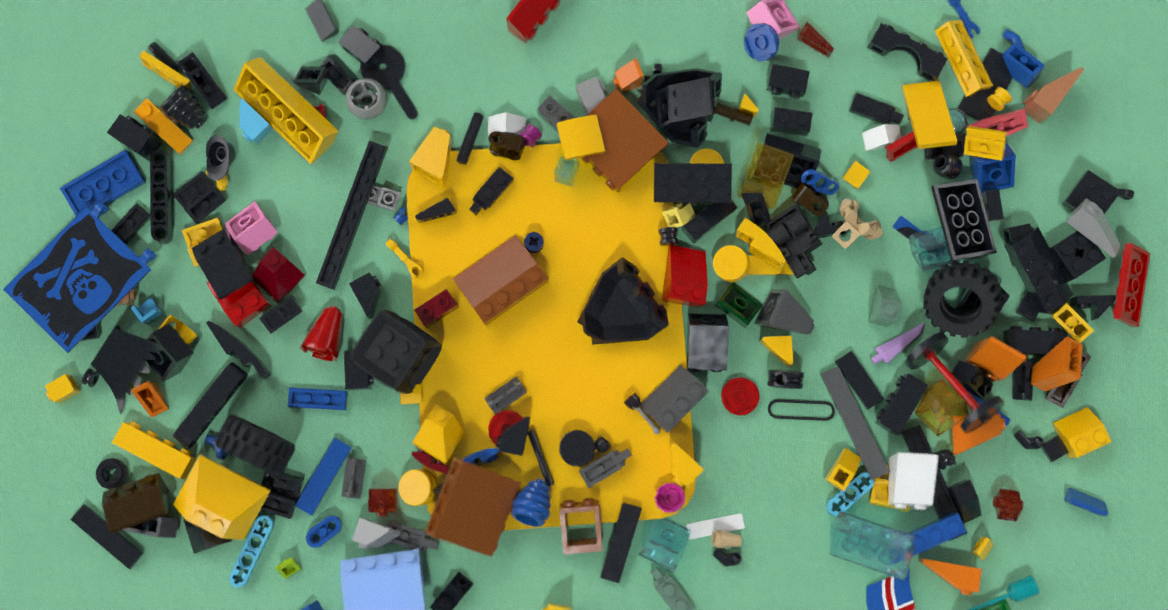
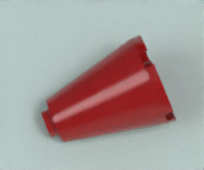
M330 306L323 310L301 343L300 349L304 353L310 351L313 353L312 357L331 362L334 358L337 361L343 314L339 308Z

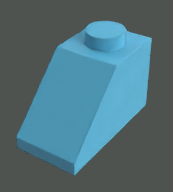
M240 100V128L244 131L242 136L249 142L253 140L258 144L273 128L246 101Z

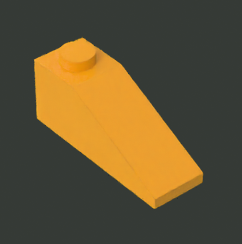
M147 98L134 111L140 119L180 155L193 142Z

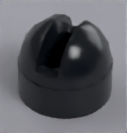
M599 436L595 441V449L600 453L606 452L612 446L602 436Z

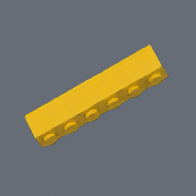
M261 57L244 63L233 90L310 164H313L333 144L339 131Z

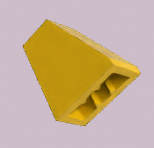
M434 126L409 161L412 171L442 187L446 184L452 149L451 136L447 130L438 129Z

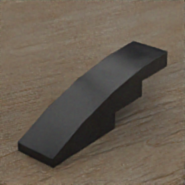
M206 322L227 355L232 356L236 353L242 364L246 367L253 365L261 378H267L271 375L259 357L246 344L214 322Z

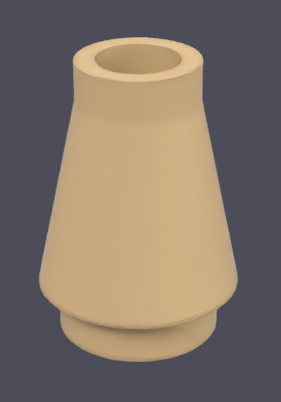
M718 529V531H713L711 543L717 549L740 547L742 537L741 535Z

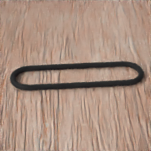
M777 399L771 401L768 405V413L776 419L827 421L832 419L835 414L834 406L824 401ZM776 402L826 404L831 407L832 414L828 418L776 416L772 414L771 406Z

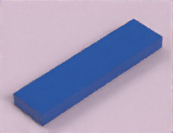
M334 438L298 499L296 507L311 516L314 514L352 447Z

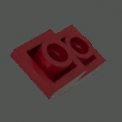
M418 448L417 452L412 451L411 455L421 464L440 473L448 474L450 467L446 466L445 463L439 460H435V463H432L433 456Z

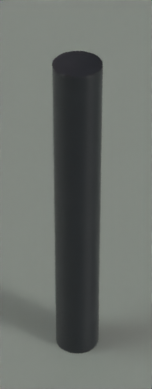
M534 430L528 431V437L544 480L547 482L548 487L554 485Z

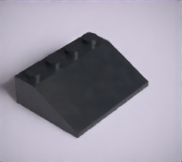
M978 179L931 186L950 260H974L997 253Z

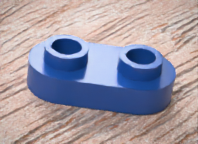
M337 516L326 517L307 532V544L313 548L321 547L341 531L342 521ZM331 522L336 524L335 529L330 528ZM315 534H319V541L314 540Z

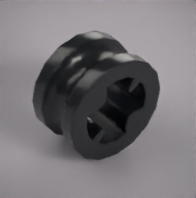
M91 368L87 369L83 375L82 384H88L89 387L93 388L98 382L99 372H93Z

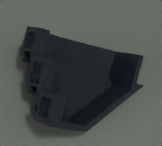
M694 68L645 75L644 83L641 87L642 95L636 101L659 127L656 91L669 85L710 77L713 112H715L714 101L716 97H720L722 91V73ZM713 115L679 130L660 129L672 143L698 148L706 140L708 132L705 129L707 122H712Z
M623 257L602 272L577 323L583 326V333L592 338V345L649 340L669 325L667 310L663 304L658 305L653 297L656 294L648 282L643 283L638 275L640 271L637 266Z

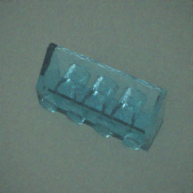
M840 511L831 524L830 555L904 580L914 553L915 536Z

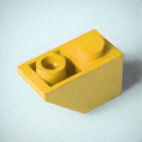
M844 447L824 480L838 490L845 491L856 473L861 461L860 457Z

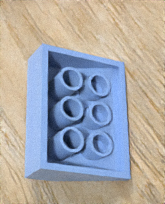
M419 549L341 560L344 610H425L423 560Z

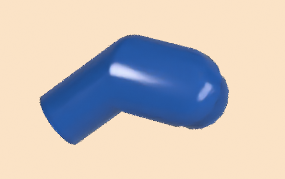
M1006 29L1002 37L1012 42V44H1018L1024 49L1021 37Z
M208 434L204 443L214 446L218 459H225L228 453L215 445V436Z

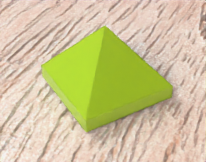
M293 557L283 560L275 567L284 579L302 570Z

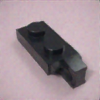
M859 93L855 94L849 110L851 113L883 125L885 123L890 124L891 122L900 124L904 116L896 112V108Z
M498 167L472 199L474 204L469 210L474 215H477L482 208L485 211L488 208L490 209L514 181V178Z

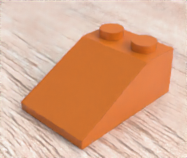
M991 336L975 342L965 362L978 367L986 374L989 380L996 382L1004 380L1027 356Z

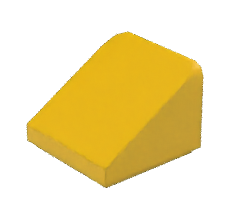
M744 94L738 110L753 114V117H756L759 109Z
M855 161L842 179L858 189L870 174V171Z
M416 384L413 392L410 394L400 393V405L422 403L421 384Z
M980 537L971 553L984 560L993 547L992 541L987 537Z

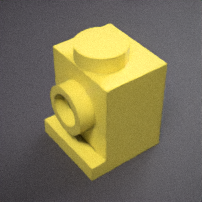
M677 203L671 207L672 209L662 212L668 227L684 226L696 216L690 203L683 205L682 203Z

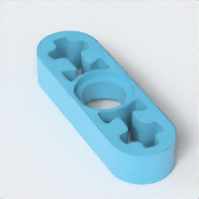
M866 472L859 473L850 481L845 489L846 491L851 488L855 491L854 499H847L845 491H839L827 502L826 509L828 513L834 516L843 514L873 487L874 479L871 480ZM861 477H868V486L862 485L859 488L862 492H859L858 488L853 486V483L859 485L862 482ZM841 495V498L848 504L845 506L842 503L839 505V511H832V503H839L841 499L838 497Z

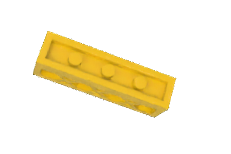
M961 20L948 21L935 30L966 97L972 96L979 90L989 89L993 86Z

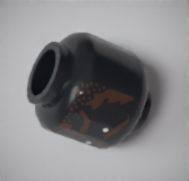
M942 153L934 161V171L945 179H955L962 171V160L951 153Z

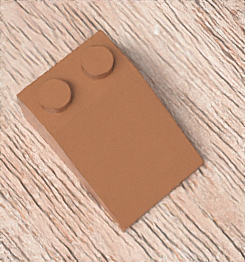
M1080 67L1044 85L1039 90L1035 89L1023 102L1025 105L1023 109H1025L1026 115L1039 124L1047 119L1058 107L1084 69Z

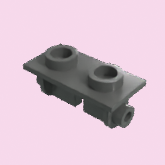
M515 377L484 399L492 411L497 414L526 394L527 391L518 378Z
M346 459L341 497L361 499L366 460Z

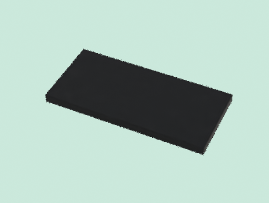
M990 48L982 62L993 86L989 89L979 90L969 97L964 95L957 108L978 121L993 116L996 110L990 106L987 98L990 95H994L998 87L1007 90L1013 79L1002 53Z

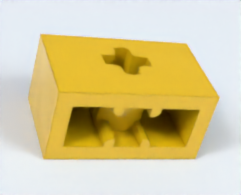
M1067 303L1049 313L1079 343L1094 332Z

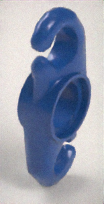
M814 169L806 170L801 176L803 183L806 182L807 185L814 187L817 192L827 195L835 194L840 187L839 182L829 179L825 173ZM812 175V178L806 181V177ZM820 179H825L821 185H816ZM835 183V187L829 189V186Z

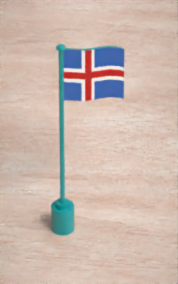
M910 569L866 586L867 609L915 610L910 588ZM1030 575L1008 584L1007 594L968 610H979L1008 597L1018 603L1039 594V588L1034 578Z

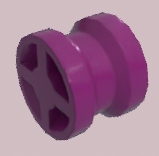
M528 124L525 127V131L520 133L519 136L526 140V146L533 148L536 140L541 139L542 133L535 126Z

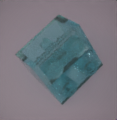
M942 227L914 233L908 237L912 255L922 271L938 268L946 263L951 265L952 261L950 260Z

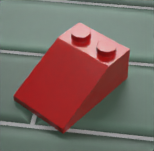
M669 245L662 301L696 308L706 305L708 288L706 252Z
M254 281L249 282L222 300L215 296L224 312L238 328H242L271 306Z

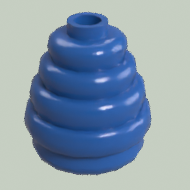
M542 479L530 481L528 486H525L523 491L519 492L517 498L512 503L513 509L511 511L512 516L517 521L532 527L544 525L550 516L549 509L551 507L549 502L551 498L549 495L550 488L547 486V482Z

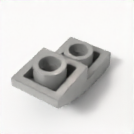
M374 186L367 204L395 211L401 193L384 187Z

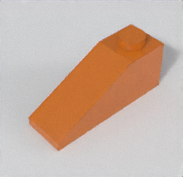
M919 558L918 562L952 587L960 589L961 594L972 595V592L979 593L982 569Z

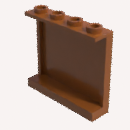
M617 89L611 92L586 115H597L605 152L587 155L581 159L586 164L589 162L593 166L592 170L597 176H603L606 179L605 183L612 191L615 189L617 192H620L621 187L660 151L663 152L668 147L669 142Z
M454 457L425 533L434 538L492 557L497 549L501 533L505 529L506 520L512 511V503L519 493L521 483Z

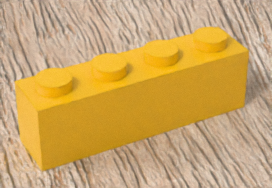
M134 421L122 423L112 441L113 444L179 479L186 478L196 460L195 457L191 456V451L183 447L181 450L174 447V442L166 438L164 441L157 438V433L151 430L146 432L140 429L142 425Z

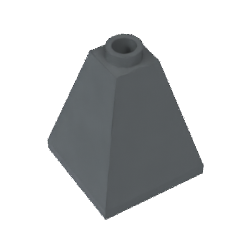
M785 289L770 290L754 323L758 326L806 335L811 334L814 329V320Z

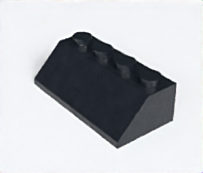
M1039 227L1004 245L1039 313L1048 314L1063 306L1071 298L1073 292Z

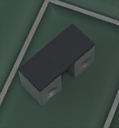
M999 189L986 190L982 193L984 205L988 204L986 213L989 223L1000 222L1004 219Z

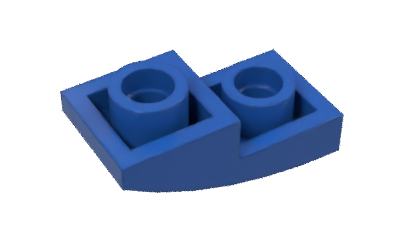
M498 448L485 449L473 453L462 460L476 465L478 463L477 459L480 458L483 463L488 461L490 464L499 457L497 453L500 451Z

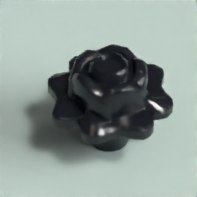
M947 449L934 452L933 454L938 455V467L942 470H945L946 466H952L957 463L953 452Z

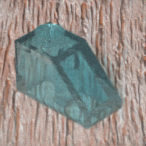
M561 156L554 171L555 182L573 187L579 169V161H576L577 159L565 160Z

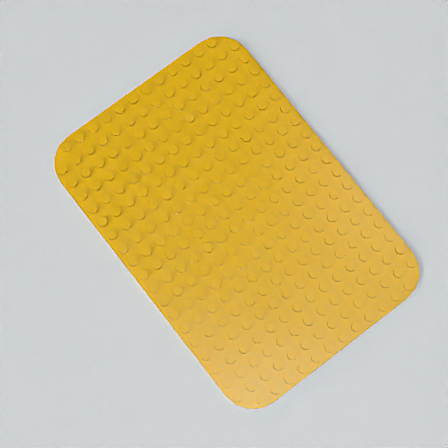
M561 143L535 145L533 148L525 146L519 160L493 156L489 149L472 150L466 165L459 164L456 161L459 151H451L444 187L412 171L408 177L406 191L410 260L424 269L423 272L419 268L414 270L415 275L418 276L417 278L411 275L413 310L445 289L449 291L459 307L428 328L423 325L414 311V324L442 344L438 358L420 383L422 385V403L419 404L420 428L437 404L453 414L466 433L448 459L446 466L451 467L454 457L462 460L481 450L500 448L496 447L488 433L490 420L495 413L484 398L517 377L527 393L501 411L511 410L517 412L523 418L526 416L531 418L528 431L534 430L554 485L549 486V495L551 497L549 501L551 504L549 509L550 516L543 526L532 527L517 521L510 513L504 530L561 526L559 503H563L565 500H574L575 502L583 501L586 498L598 500L600 523L617 522L623 502L642 507L639 520L662 519L675 515L686 507L694 494L696 479L689 487H681L685 493V502L677 512L667 513L657 507L654 498L659 487L666 483H675L672 480L674 476L671 475L669 446L675 442L695 461L691 410L668 433L644 411L654 425L661 430L659 434H654L653 428L637 409H629L623 403L632 394L636 393L642 404L680 365L687 370L682 305L662 301L669 246L660 245L661 235L658 234V229L668 227L662 212L672 209L671 207L674 205V203H654V163H668L664 154L660 151L621 187L620 192H617L615 189L612 191L606 185V179L603 176H597L589 162L586 164L581 158L565 160ZM498 167L502 168L514 178V181L490 209L488 208L485 211L482 208L477 215H474L469 210L474 204L472 199ZM445 198H449L457 212L454 215L418 223L415 215ZM531 232L539 233L544 241L543 249L538 253H529L548 278V283L491 323L485 325L453 278L516 235L525 247L524 240L527 234ZM623 257L637 266L640 271L639 277L643 283L648 282L656 294L653 297L658 305L663 304L667 310L669 325L649 340L592 345V338L583 333V326L577 323L602 272ZM573 430H581L588 433L594 440V443L599 436H602L612 445L603 453L595 449V454L591 461L579 467L567 464L559 452L561 439L565 434ZM528 434L523 456L499 452L497 453L499 457L490 464L488 461L483 463L480 458L477 459L478 463L476 466L520 482L519 492L523 491L530 481H536V479L544 480ZM629 449L632 456L623 460L626 465L622 469L588 488L579 473L581 469L612 451L618 450L620 454ZM433 457L432 463H435V460H438V459H436L435 457ZM423 465V469L431 472L437 481L436 496L427 504L428 512L432 515L447 474L440 473ZM594 511L565 513L566 526L595 524Z

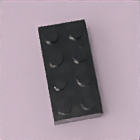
M654 163V203H731L732 164Z

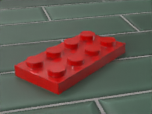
M1125 243V248L1122 251L1123 260L1122 267L1119 270L1120 279L1119 286L1116 289L1117 298L1116 305L1113 308V318L1131 327H1139L1150 253L1133 243Z

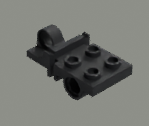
M796 203L764 225L768 230L770 238L777 245L793 274L798 279L805 274L810 275L816 271V267L807 254L821 246L822 242L816 237V233Z

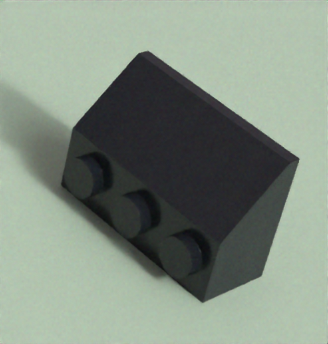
M767 133L754 176L798 188L802 183V174L806 170L817 169L821 149ZM808 175L806 181L810 180L812 175Z

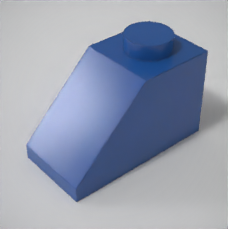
M1016 43L1002 55L1011 77L1026 89L1039 78L1045 66Z

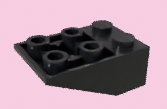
M710 77L669 85L656 91L659 128L679 130L714 115Z

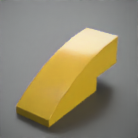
M744 218L737 229L736 237L750 245L749 253L782 271L786 260L777 245L761 228L747 218Z

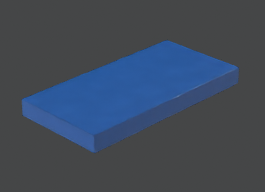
M125 149L60 187V190L75 216H77L85 207L92 211L99 201L107 206L143 185L146 181L129 152Z

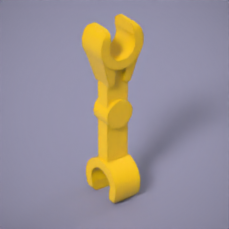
M389 239L385 243L407 265L412 276L418 277L414 273L416 268H419L421 272L424 271L423 267L409 259L408 255L399 248V245L394 240Z

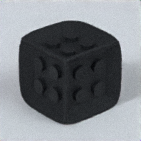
M382 310L374 317L354 347L350 359L359 368L382 384L399 393L410 394L413 392L416 384H420L435 363L442 349V344L407 319L400 317L392 311Z

